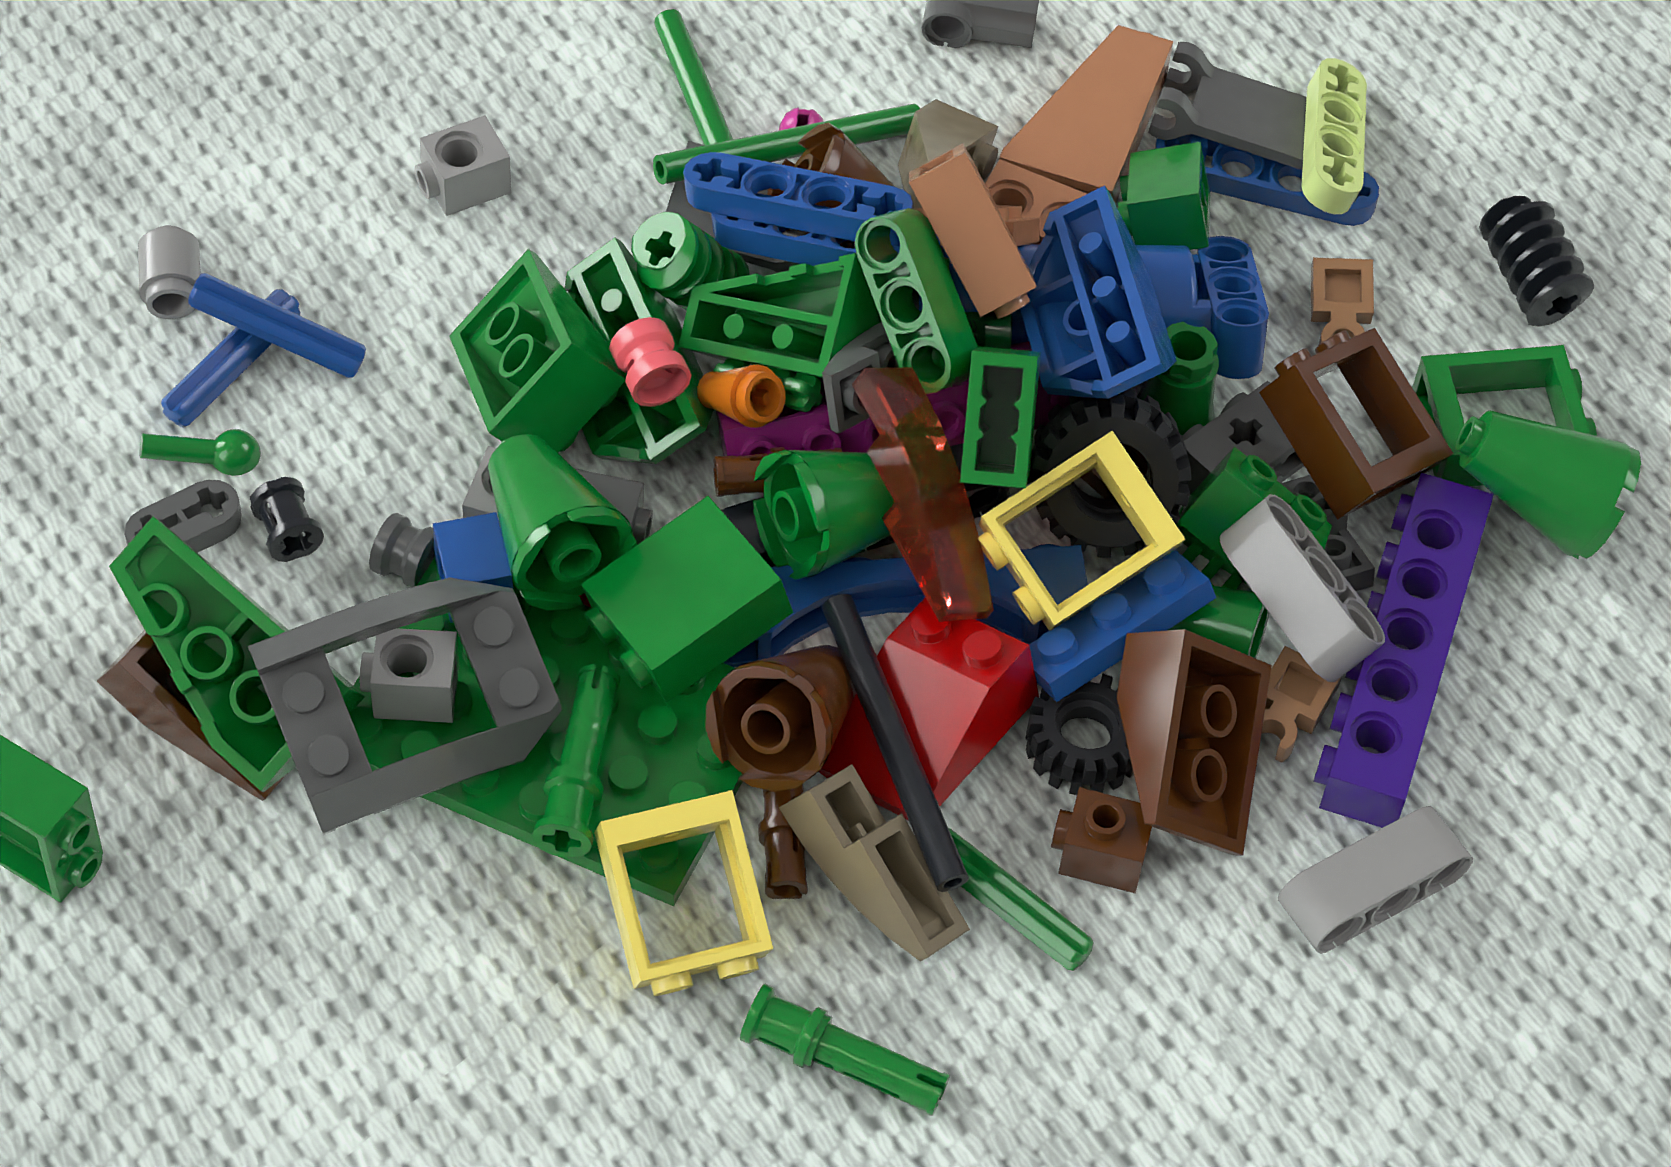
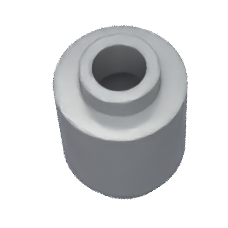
M171 225L160 226L143 235L138 242L139 294L142 301L146 304L147 310L152 315L163 319H178L189 315L195 309L189 305L188 299L197 278L201 274L199 242L192 233Z

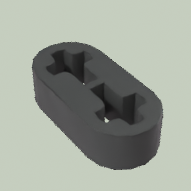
M221 480L197 482L133 514L125 526L126 544L128 545L154 516L197 553L227 539L239 528L242 514L238 494L230 484ZM211 504L216 510L222 509L223 514L213 518L210 513L202 512L201 507Z

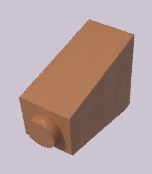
M964 143L910 171L909 184L980 317L993 311L997 319L1028 304L1030 299L1027 292L1037 287L1035 280Z

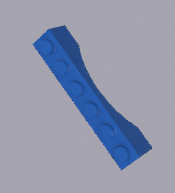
M1041 544L1031 549H1020L1057 605L1088 585L1081 545L1058 546L1055 544ZM976 549L969 553L947 555L915 553L904 558L876 560L854 557L839 562L815 576L797 580L788 577L794 572L790 566L771 567L782 580L794 613L723 663L732 667H738L749 662L782 655L795 644L822 629L828 628L829 625L823 613L822 605L829 598L839 594H850L860 617L885 613H911L927 596L1026 644L1036 641L1049 630L1042 620L1035 625L1029 621L1012 593L1020 588V586L1006 566L997 571L989 562L982 549Z

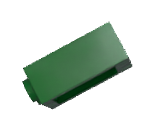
M1564 345L1421 356L1412 388L1453 452L1450 457L1433 468L1435 477L1469 487L1482 486L1478 480L1460 466L1461 452L1455 449L1459 433L1465 425L1457 394L1545 387L1557 427L1597 436L1595 423L1591 417H1585L1581 404L1582 381L1580 373L1576 368L1571 369Z
M0 735V865L61 903L75 886L83 888L89 884L97 874L102 863L103 850L89 790L86 786Z

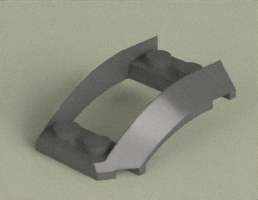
M450 577L346 608L248 646L323 835L374 813L375 815L455 783L524 762L534 746L562 711L559 698L516 594L512 588ZM450 613L496 728L444 744L372 771L325 654L399 627Z

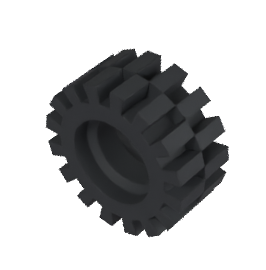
M1102 673L1100 683H1094L1090 680L1058 702L1043 688H1041L1040 698L1035 696L1031 705L1025 740H1027L1025 750L1028 759L1035 758L1033 769L1039 777L1047 771L1050 772L1048 784L1058 789L1062 781L1066 780L1071 782L1069 794L1077 795L1079 787L1082 788V785H1090V790L1103 793L1106 782H1108L1112 790H1115L1122 786L1124 775L1129 778L1133 775L1134 772L1117 700L1118 689L1116 691L1111 689L1112 676ZM1074 718L1092 719L1106 727L1110 735V741L1107 745L1100 748H1081L1071 744L1062 736L1061 727L1067 721Z

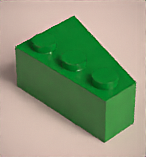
M857 253L839 256V261L814 266L804 263L790 266L789 271L765 276L755 273L693 286L678 347L724 361L726 359H733L750 363V365L752 363L791 371L795 374L801 373L815 376L820 381H823L822 372L830 360L846 344L869 328L882 322Z

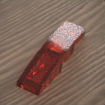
M913 367L864 368L852 386L880 434L867 450V453L895 501L882 517V520L939 622L988 618L994 611L982 546L978 540L979 535L964 483L960 482L961 474L941 423Z

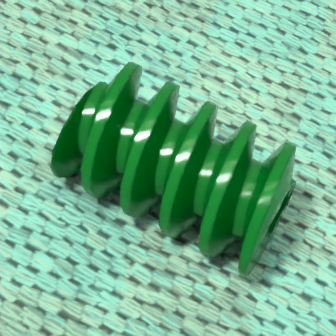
M662 212L653 215L643 222L632 236L631 252L635 262H637V273L641 282L686 311L693 286L750 275L749 266L742 256L731 249L721 246L715 238L678 213Z

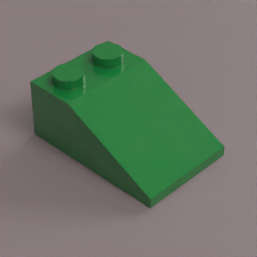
M529 248L449 335L489 434L502 442L512 436L533 434L544 439L557 453L563 452L572 445L579 430L600 408L607 406L613 401L620 386L626 380L623 371L618 369L611 355L610 345L541 258Z

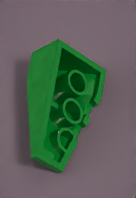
M153 516L109 565V568L146 633L152 637L171 671L170 675L180 693L184 694L202 725L200 728L210 746L260 791L265 792L296 766L248 646L286 632L288 629ZM330 666L350 715L365 696Z

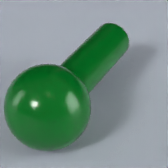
M240 429L224 431L215 440L142 433L139 457L141 459L212 464L221 473L236 476L253 470L260 461L261 451L257 440L250 433Z

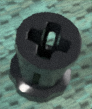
M281 477L276 480L267 481L256 488L250 496L252 513L254 517L264 522L269 534L266 545L270 555L275 560L281 562H288L312 554L319 548L324 538L319 522L309 518L303 504L305 502V491L301 482L291 477Z

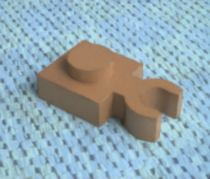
M1313 257L1311 265V322H1328L1322 330L1319 345L1344 330L1348 332L1351 338L1364 333L1365 331L1360 324H1371L1374 315L1373 259Z
M1284 646L1271 668L1261 733H1272L1280 739L1275 760L1281 763L1292 754L1298 733L1297 728L1310 734L1313 733L1341 682V678L1336 682L1324 680L1313 671L1299 652L1287 646Z

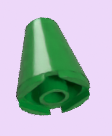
M1490 410L1485 412L1479 419L1474 416L1469 418L1460 431L1455 445V449L1461 452L1460 466L1562 552L1579 559V556L1585 559L1593 556L1606 543L1625 511L1615 507L1622 488L1634 493L1641 468L1640 452L1626 443Z
M524 434L507 438L491 455L488 462V471L510 572H512L511 577L516 589L529 605L544 610L571 609L582 605L583 602L579 595L585 592L581 584L637 545L636 539L632 534L630 522L544 439L537 435Z
M782 450L764 456L757 467L754 481L764 479V498L753 500L760 538L770 559L777 568L786 565L790 566L794 572L788 577L797 580L815 576L927 516L931 512L934 500L938 495V482L932 468L914 454Z

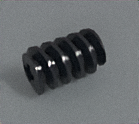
M1512 196L1500 200L1489 208L1481 219L1479 230L1483 239L1488 242L1489 250L1493 258L1497 260L1500 272L1507 278L1511 293L1517 296V303L1521 312L1526 314L1528 325L1538 327L1550 325L1563 319L1575 310L1577 306L1581 305L1591 295L1594 283L1590 276L1583 273L1584 265L1581 258L1573 255L1575 250L1572 241L1563 237L1565 234L1564 227L1560 221L1554 219L1555 211L1553 206L1546 201L1531 202V199L1526 196Z

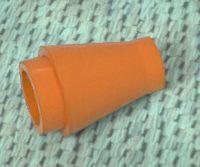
M750 365L723 372L711 371L700 379L697 387L698 399L704 407L715 409L750 428L762 427L768 422L773 421L780 415L785 405L786 393L781 379L764 365Z

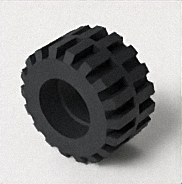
M1130 388L1109 399L1069 396L1070 404L1062 408L1059 404H1056L1048 412L1049 422L1046 426L1040 424L1034 435L1035 446L1032 449L1030 468L1031 483L1113 431L1120 443L1133 447L1145 457L1147 471L1144 478L1174 523H1178L1180 520L1178 509L1180 505L1187 506L1190 496L1188 480H1191V468L1183 436L1178 431L1177 423L1169 412L1164 414L1161 411L1158 401L1149 395L1144 400L1137 398L1136 390ZM1074 481L1036 505L1041 519H1048L1050 531L1059 540L1065 535L1069 537L1071 546L1081 545L1082 553L1085 552L1087 545L1096 547L1097 557L1111 558V548L1123 547L1124 555L1128 556L1138 552L1137 543L1143 540L1115 498L1101 499L1090 496L1083 492Z

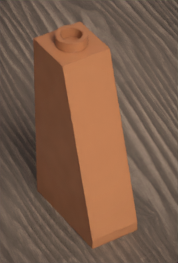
M1118 25L1003 148L999 159L1086 194L1105 185L1116 204L1121 192L1120 176H1125L1129 172L1130 153L1137 152L1165 83L1173 41Z

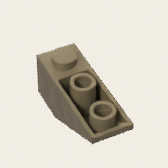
M937 99L915 111L898 162L903 189L911 195L914 210L922 208L909 184L910 171L964 143L981 178L985 180L991 173L997 159L998 148L992 146L999 126Z

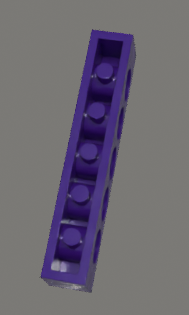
M1425 473L1420 474L1414 496L1401 493L1391 529L1403 533L1399 545L1386 542L1376 578L1388 581L1385 592L1381 594L1371 591L1367 607L1381 625L1385 635V642L1346 673L1345 678L1357 681L1353 696L1340 692L1329 728L1341 733L1338 747L1324 745L1313 782L1325 785L1319 806L1320 809L1381 828L1400 818L1494 494ZM1395 645H1401V646H1404V647H1406V648H1408V649H1402V648H1399V647H1397V646H1395ZM1378 695L1390 697L1394 701L1385 700ZM1362 747L1373 748L1380 752V754L1370 753Z

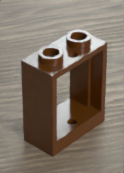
M1375 328L1353 338L1344 330L1315 348L1316 354L1313 356L1310 355L1307 348L1292 354L1274 367L1279 377L1259 392L1337 520L1418 480L1421 473L1426 474L1453 454ZM1338 368L1340 369L1391 451L1392 457L1373 466L1369 464L1317 380L1318 377Z

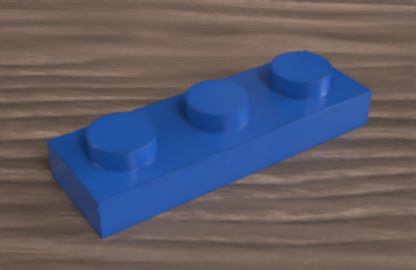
M1176 550L1152 563L1148 568L1110 593L1098 598L1093 604L1029 644L1037 684L1058 702L1123 659L1127 633L1167 631L1214 600L1216 595L1210 579Z

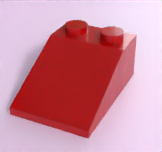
M927 596L886 638L877 655L939 807L1030 708L1035 696L1039 697L1029 644ZM856 693L831 752L819 773L828 779L848 766L853 765L875 804L897 815L902 813L904 818L908 820Z

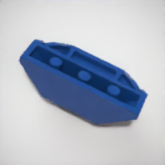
M1104 185L1050 212L1043 228L1046 235L1035 251L1029 265V270L1037 287L1027 292L1030 302L1020 308L1032 351L1041 352L1039 376L1044 390L1047 394L1109 399L1167 371L1177 360L1149 272L1106 186Z

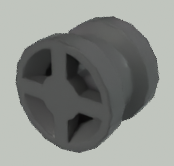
M399 513L391 514L379 529L374 540L369 558L370 570L382 576L394 573L402 577L403 583L410 588L416 587L435 557L433 528L427 527L421 530L413 527L408 517Z

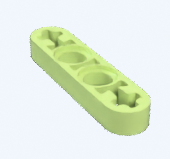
M1336 58L1322 60L1307 86L1301 187L1307 200L1315 207L1331 214H1344L1349 210L1363 186L1367 84L1359 70L1353 65Z

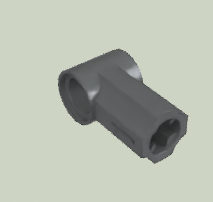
M927 0L921 27L922 34L933 45L944 46V42L948 43L947 47L951 48L963 47L971 39L1032 48L1039 0Z

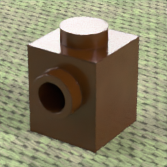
M1079 787L1073 812L1060 809L1052 838L1051 848L1063 851L1058 874L1136 894L1152 827L1144 822L1140 802Z

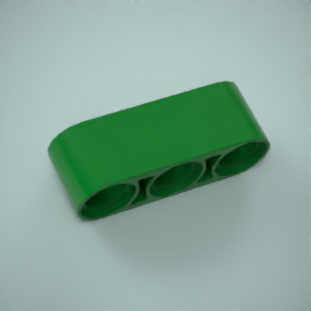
M911 208L900 209L869 218L861 224L856 233V253L902 376L915 391L925 394L935 393L966 381L970 376L972 350L977 347V343L930 221L920 211ZM891 229H893L899 237V253L893 248L891 244ZM913 288L922 298V313L917 310L913 303ZM934 347L944 357L945 372L933 363L932 352Z

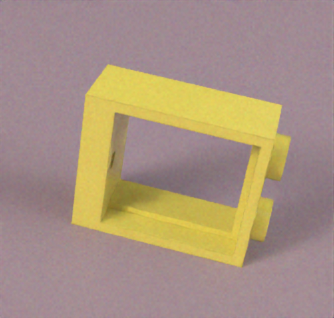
M1113 431L982 515L978 525L984 533L976 538L992 566L997 571L1006 566L1020 586V588L1012 593L1029 621L1035 625L1042 620L1049 631L1178 548L1185 540ZM1095 468L1147 546L1057 605L1005 526Z
M733 790L613 818L599 823L594 833L634 989L651 985L653 995L660 996L694 986L691 977L694 974L717 969L719 979L724 980L759 970L757 959L765 957L772 951L773 945ZM715 831L743 941L650 964L623 853Z

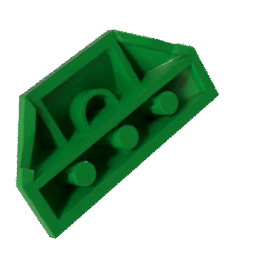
M614 237L567 271L564 289L568 291V294L609 345L617 331L635 320L652 317L664 321L675 342L673 351L683 356L690 370L691 379L684 392L675 399L652 407L641 406L636 403L625 381L620 386L613 401L607 406L600 408L582 427L592 454L598 458L658 464L707 430L714 409L704 407L698 399L697 387L704 375L693 351L678 347L682 327L674 309L661 294L641 282L637 273V262H635L634 257L625 245Z

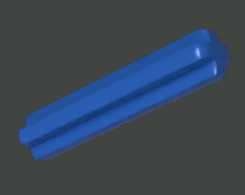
M207 273L200 274L189 295L188 303L191 307L348 378L355 376L365 357L366 347L363 344Z
M283 289L273 291L265 299L297 315L301 313L298 308L299 302L297 299ZM236 327L162 399L163 414L180 427L190 425L272 343Z

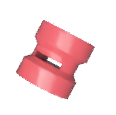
M642 318L625 325L617 331L611 339L609 346L618 369L627 373L625 381L634 401L641 406H658L675 399L684 392L691 379L690 370L683 356L673 351L675 345L673 336L666 323L659 318Z

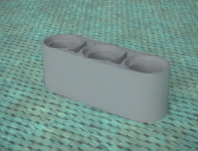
M1269 494L1220 535L1221 546L1231 563L1307 664L1324 680L1336 682L1384 644L1385 635L1375 616L1297 513L1280 497Z
M1426 806L1411 812L1297 874L1283 887L1278 895V901L1316 952L1322 954L1336 948L1333 941L1339 946L1389 919L1390 917L1387 912L1392 917L1442 890L1443 888L1440 883L1444 888L1455 883L1468 871L1473 863V857L1437 811L1431 806Z

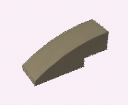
M853 765L848 766L779 807L802 845L829 880L861 914L889 939L917 960L922 961L970 930L948 891L940 892L937 890L917 839L903 814L901 813L886 822Z

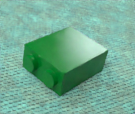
M978 346L972 350L961 483L1017 488L1027 487L1030 479L1041 352Z
M706 496L581 584L592 607L584 613L590 627L606 646L615 640L625 652L619 656V659L634 682L641 689L651 683L666 703L794 613L782 580L709 496Z

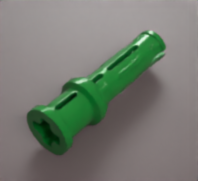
M591 664L580 669L559 766L547 774L544 782L543 791L548 799L543 818L535 823L532 839L536 846L550 855L562 858H576L590 852L594 837L589 829L592 810L600 805L604 793L601 779L597 773L616 691L620 684L619 675L606 666L602 667L598 688H596V683H593L596 665Z
M766 983L762 985L743 1024L740 1034L741 1041L750 1044L756 1039L793 1056V1064L801 1068L804 1066L812 1067L814 1062L919 1108L930 1116L934 1115L938 1106L937 1102L941 1100L950 1074L941 1073L831 1024L833 1017L827 1015V1010L820 1007L813 1011L807 1010L776 996L775 987Z

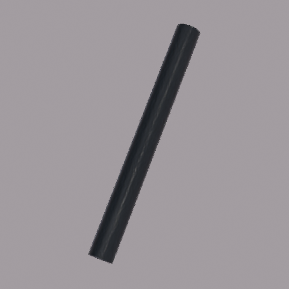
M850 594L833 596L822 605L823 613L935 886L940 892L959 888L968 881V874L855 602Z

